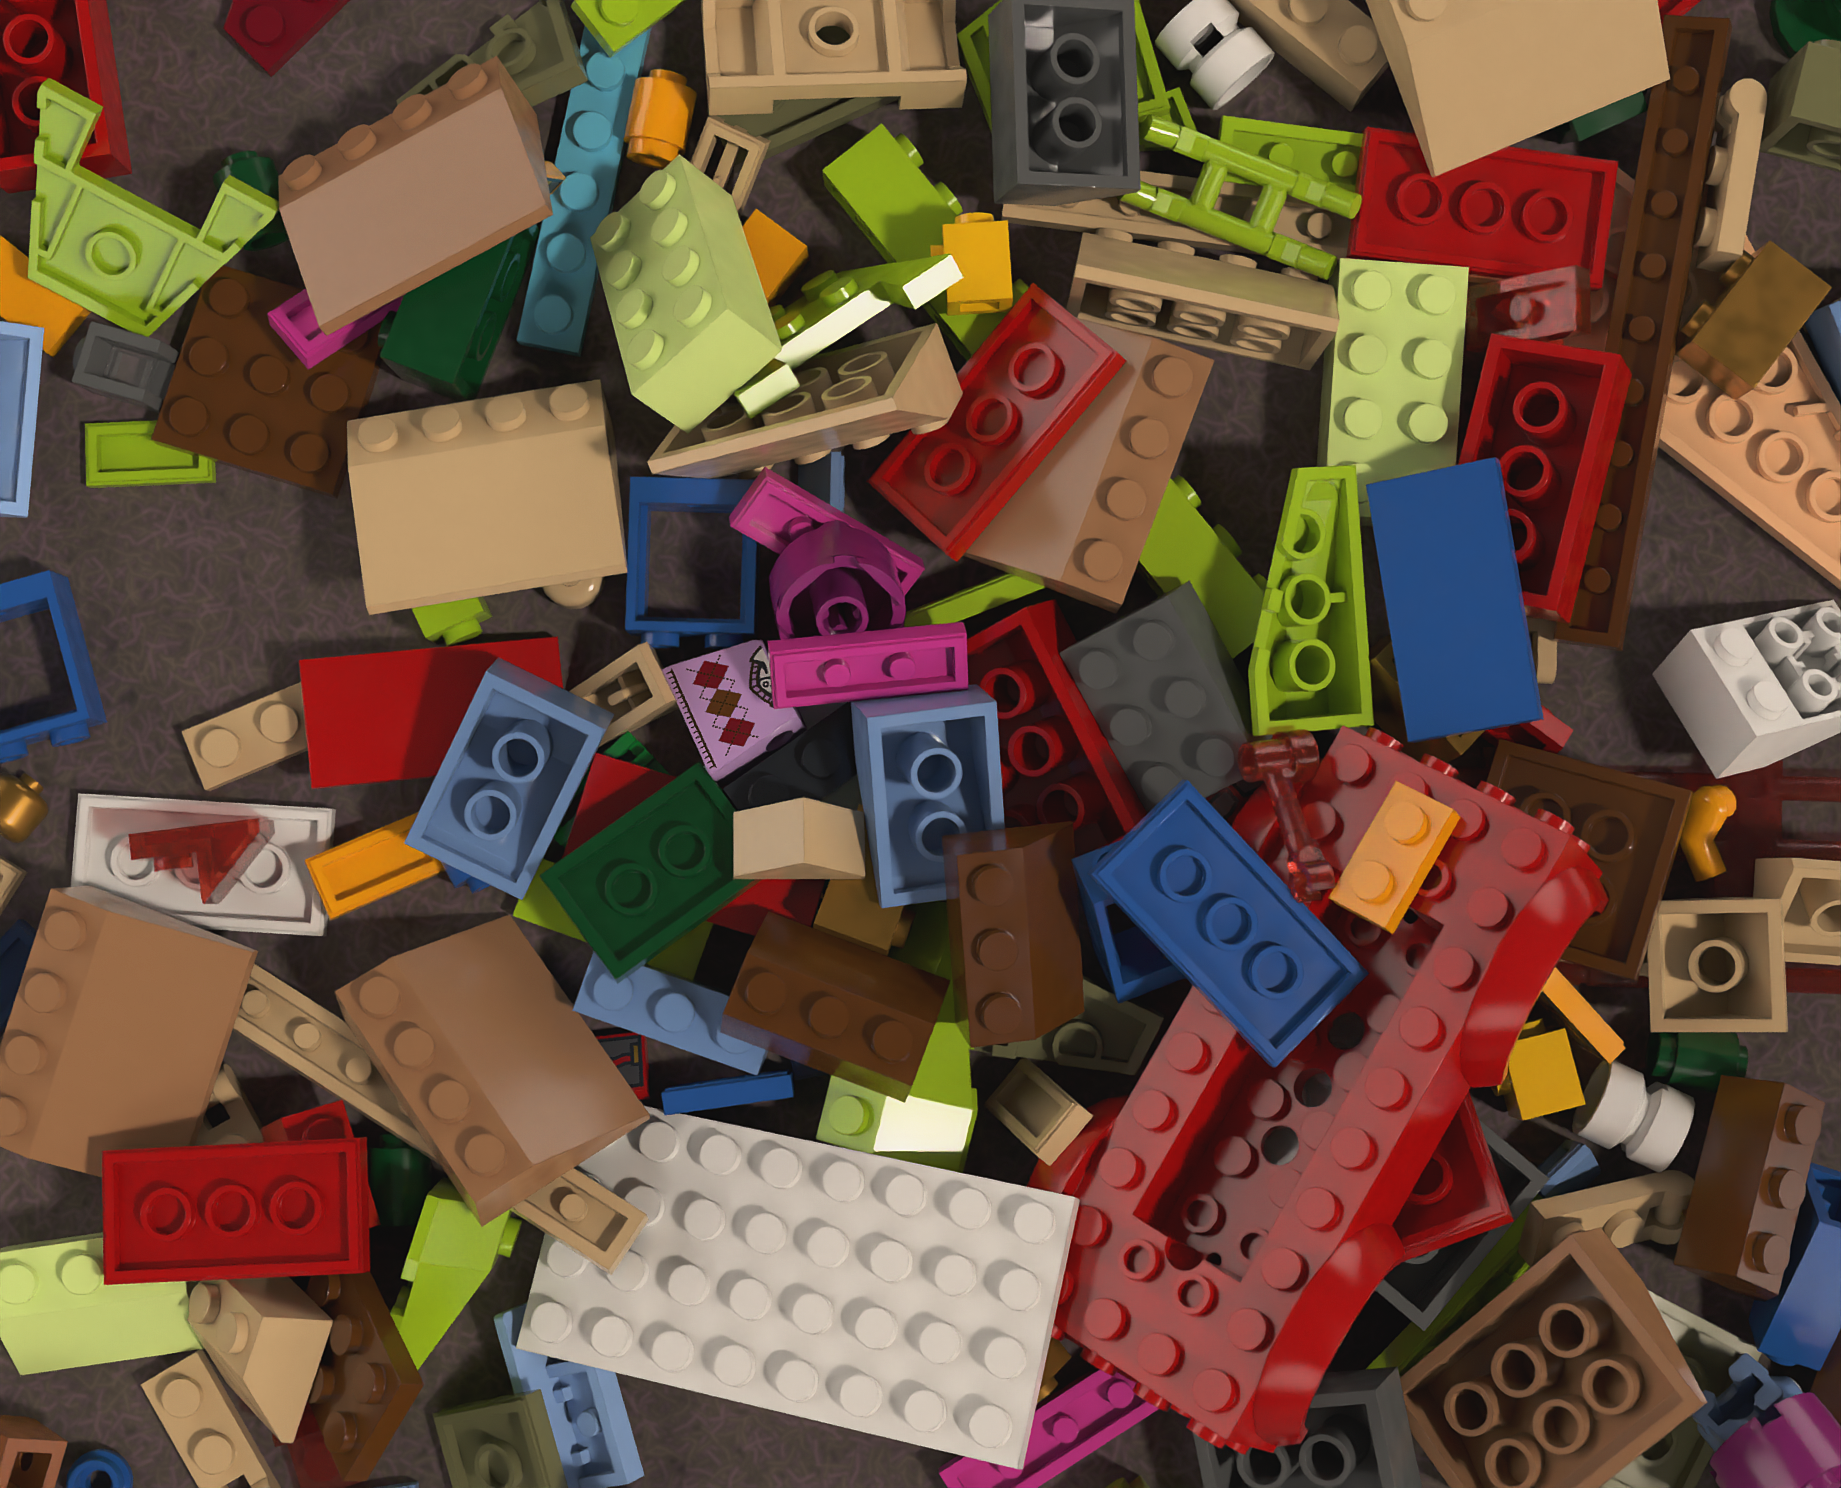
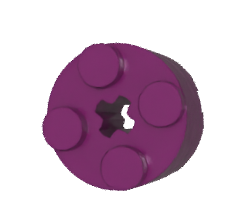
M838 520L828 521L821 525L820 528L796 538L783 550L770 571V594L780 640L904 628L906 617L905 597L891 554L878 539L862 530L852 528L846 522Z
M1814 1393L1797 1394L1774 1405L1782 1415L1781 1417L1771 1420L1764 1425H1761L1757 1418L1754 1417L1742 1425L1717 1449L1709 1463L1714 1469L1709 1472L1720 1488H1841V1425Z

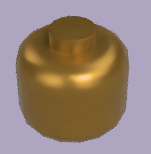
M0 773V835L13 843H20L26 840L46 817L49 809L47 803L39 795L44 788L26 773H23L19 779L9 773Z

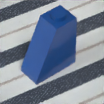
M1811 1162L1805 1184L1806 1193L1800 1205L1790 1245V1258L1784 1270L1779 1294L1766 1302L1754 1300L1748 1320L1757 1351L1762 1352L1766 1357L1781 1365L1794 1366L1799 1364L1820 1371L1841 1329V1172Z

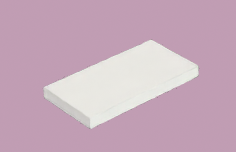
M78 793L71 887L91 885L201 929L327 936L328 915L304 860L333 848L336 809Z

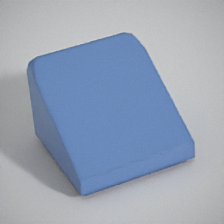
M830 452L817 461L798 465V486L843 513L846 465L844 456H841V452Z
M1566 1139L1537 1167L1549 1178L1538 1194L1545 1199L1585 1189L1601 1173V1169L1592 1151L1583 1143Z

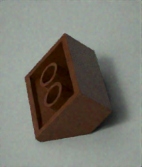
M1066 821L942 836L955 1024L970 1048L1036 1040L1085 1012L1077 881L1071 859L1075 858L1073 823Z
M768 911L746 954L724 1009L720 1033L905 1103L951 980Z
M1721 1075L1673 1265L1754 1300L1766 1302L1779 1294L1784 1270L1790 1258V1245L1800 1205L1806 1193L1805 1184L1815 1143L1821 1132V1119L1825 1102L1785 1082Z

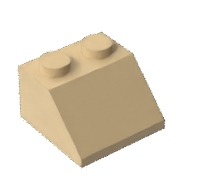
M289 1277L200 1281L193 1288L190 1295L187 1321L225 1382L281 1443H293L333 1320Z

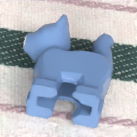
M1745 1353L1728 1368L1733 1383L1717 1398L1714 1393L1704 1390L1702 1393L1708 1403L1691 1416L1697 1423L1699 1433L1713 1451L1716 1452L1736 1430L1752 1418L1756 1417L1760 1424L1764 1425L1771 1420L1781 1417L1782 1415L1774 1405L1786 1398L1803 1393L1800 1386L1787 1376H1769L1766 1368L1749 1354Z

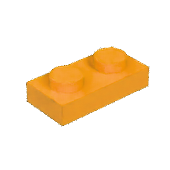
M1396 781L1328 898L1340 907L1394 934L1458 823L1460 815L1454 809Z

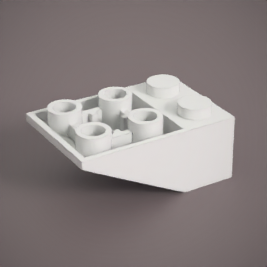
M1834 600L1692 629L1653 672V677L1716 779L1766 767L1841 732V610Z

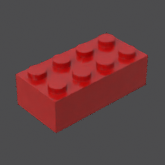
M0 0V188L8 194L36 190L37 164L34 163L35 139L39 136L40 125L37 93L41 84L48 78L103 106V110L80 159V166L103 178L132 174L107 0Z
M1491 333L1458 465L1493 457L1500 460L1526 615L1570 624L1632 373L1621 354Z

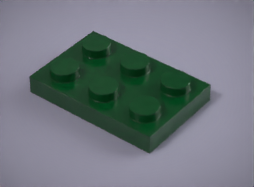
M700 761L539 875L542 882L617 984L762 880L733 879V813L737 811Z

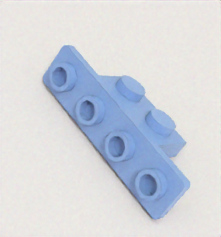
M527 1302L495 1315L494 1323L514 1394L541 1389L568 1488H607L626 1485L645 1476L616 1373L516 1349Z

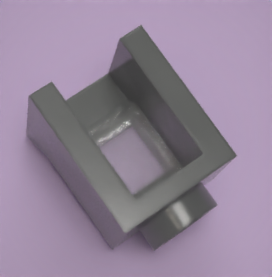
M91 321L86 337L80 340L74 352L73 368L75 372L72 382L94 394L160 413L180 352L160 340Z

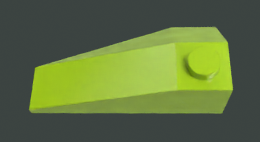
M1356 465L1295 468L1291 471L1248 668L1253 736L1340 729L1343 725L1348 728L1374 725Z
M931 901L906 905L905 909L916 912L905 946L901 949L891 945L888 957L951 980L914 1083L905 1103L831 1075L816 1140L855 1151L963 1173L977 1117L978 1105L977 1089L971 1088L969 1050H974V1048H970L955 1024L947 903Z
M443 1177L426 1196L401 1275V1279L408 1280L407 1286H402L395 1306H393L390 1312L417 1370L489 1274L497 1261L498 1255L510 1258L522 1224V1220L511 1217L512 1211L507 1210L481 1227L451 1180Z

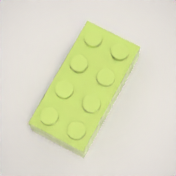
M680 154L663 170H657L645 180L640 191L618 212L607 215L597 227L596 232L590 237L631 394L687 434L783 350L733 197Z
M1340 258L1332 276L1329 278V284L1334 287L1340 320L1337 333L1324 350L1317 467L1356 465L1360 525L1373 526L1366 484L1456 465L1469 267Z

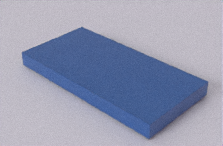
M1493 457L1366 484L1408 742L1415 743L1544 720L1500 460Z
M1181 780L1087 873L1263 1060L1272 1067H1276L1369 974L1188 780Z

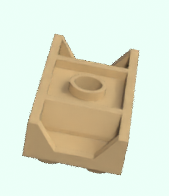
M701 0L709 115L773 114L774 100L898 96L899 110L962 108L967 75L966 69L961 67L959 62L955 24L956 0ZM826 26H838L850 35V39L839 45H831L823 42L816 33Z

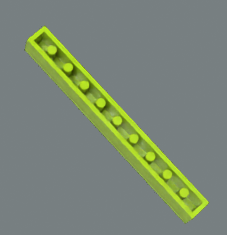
M881 123L822 170L824 186L887 264L931 257L930 245L943 244L942 224H955V217L960 215L963 209L954 194L944 183L939 182L933 186L918 167L924 163L923 159L910 140L902 133L894 138ZM1021 279L1012 284V307L1029 288ZM946 290L922 305L966 361L970 359L1008 313L947 316ZM1177 475L1175 478L1169 479L1136 566V571L1158 597L1190 580L1233 659L1255 640L1267 580L1259 573L1253 578L1236 559L1242 554L1236 541L1220 524H1217L1214 528L1208 525L1196 510L1202 505L1200 498L1183 477Z

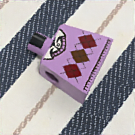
M763 640L745 642L662 669L708 773L721 789L808 730L798 707L774 709L771 694L769 653Z

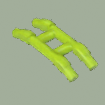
M1149 114L1145 118L1140 130L1141 139L1196 159L1204 164L1190 199L1140 180L1141 190L1136 193L1117 196L1118 200L1324 280H1328L1332 276L1337 265V257L1335 255L1276 233L1273 230L1287 195L1353 219L1361 206L1362 196L1360 194L1158 116ZM1228 172L1263 185L1250 222L1214 209Z

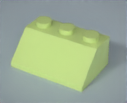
M103 1232L6 1246L0 1249V1338L20 1375L205 1349L187 1321L190 1295L193 1288L200 1281L104 1285Z

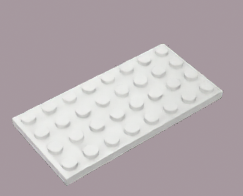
M647 1106L644 1107L650 1114L649 1120L574 1167L647 1214L649 1220L612 1275L545 1233L516 1349L1023 1470L1080 1202L1078 1198L680 1113L664 1116V1110Z

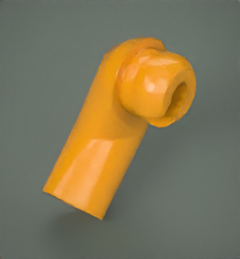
M1720 784L1703 786L1693 793V799L1679 843L1695 882L1712 878L1727 871L1714 839L1727 816L1733 815L1737 802L1733 792L1728 787Z

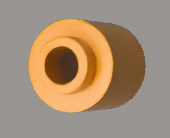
M653 69L650 71L649 77H641L635 80L623 138L629 144L626 155L628 159L644 166L664 169L679 154H685L697 93L686 86V77L668 70Z

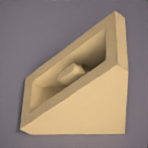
M648 642L637 645L569 691L614 714L599 747L620 738L627 731L632 732L679 709L677 700L663 673V664L656 650Z
M803 797L733 813V879L865 878L864 812Z

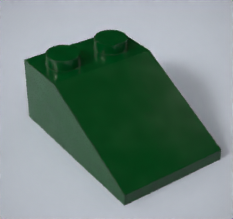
M537 224L411 290L403 296L397 312L390 310L387 313L378 335V346L383 348L380 357L403 381L458 402L476 400L537 246L540 234Z

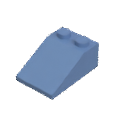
M498 657L485 672L404 844L523 900L614 714Z
M977 684L968 685V690L851 701L855 763L879 905L881 908L945 900L946 886L942 836L1005 829L997 702Z

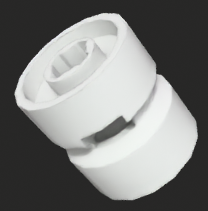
M1192 0L1160 32L1155 40V45L1177 70L1190 69L1193 73L1190 85L1212 110H1217L1257 78L1271 62L1275 53L1252 27L1240 29L1237 26L1239 12L1228 0ZM1219 33L1224 39L1202 57L1198 50Z
M1602 1061L1593 1072L1583 1093L1586 1105L1578 1106L1575 1111L1572 1129L1573 1133L1607 1149H1611L1618 1143H1621L1622 1150L1626 1152L1627 1158L1660 1173L1670 1165L1684 1143L1694 1116L1695 1102L1693 1097L1657 1081L1645 1088V1080L1642 1073L1616 1061H1613L1611 1064Z

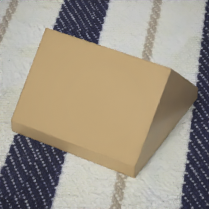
M1803 858L1755 859L1753 898H1782L1785 962L1841 965V861Z
M1713 897L1662 900L1647 948L1651 1032H1787L1782 898Z

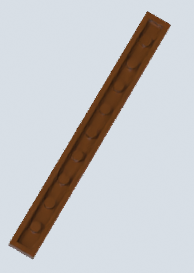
M1664 15L1662 31L1670 79L1651 88L1605 352L1621 354L1632 376L1570 624L1556 622L1554 640L1558 643L1622 651L1730 44L1732 32L1730 18Z

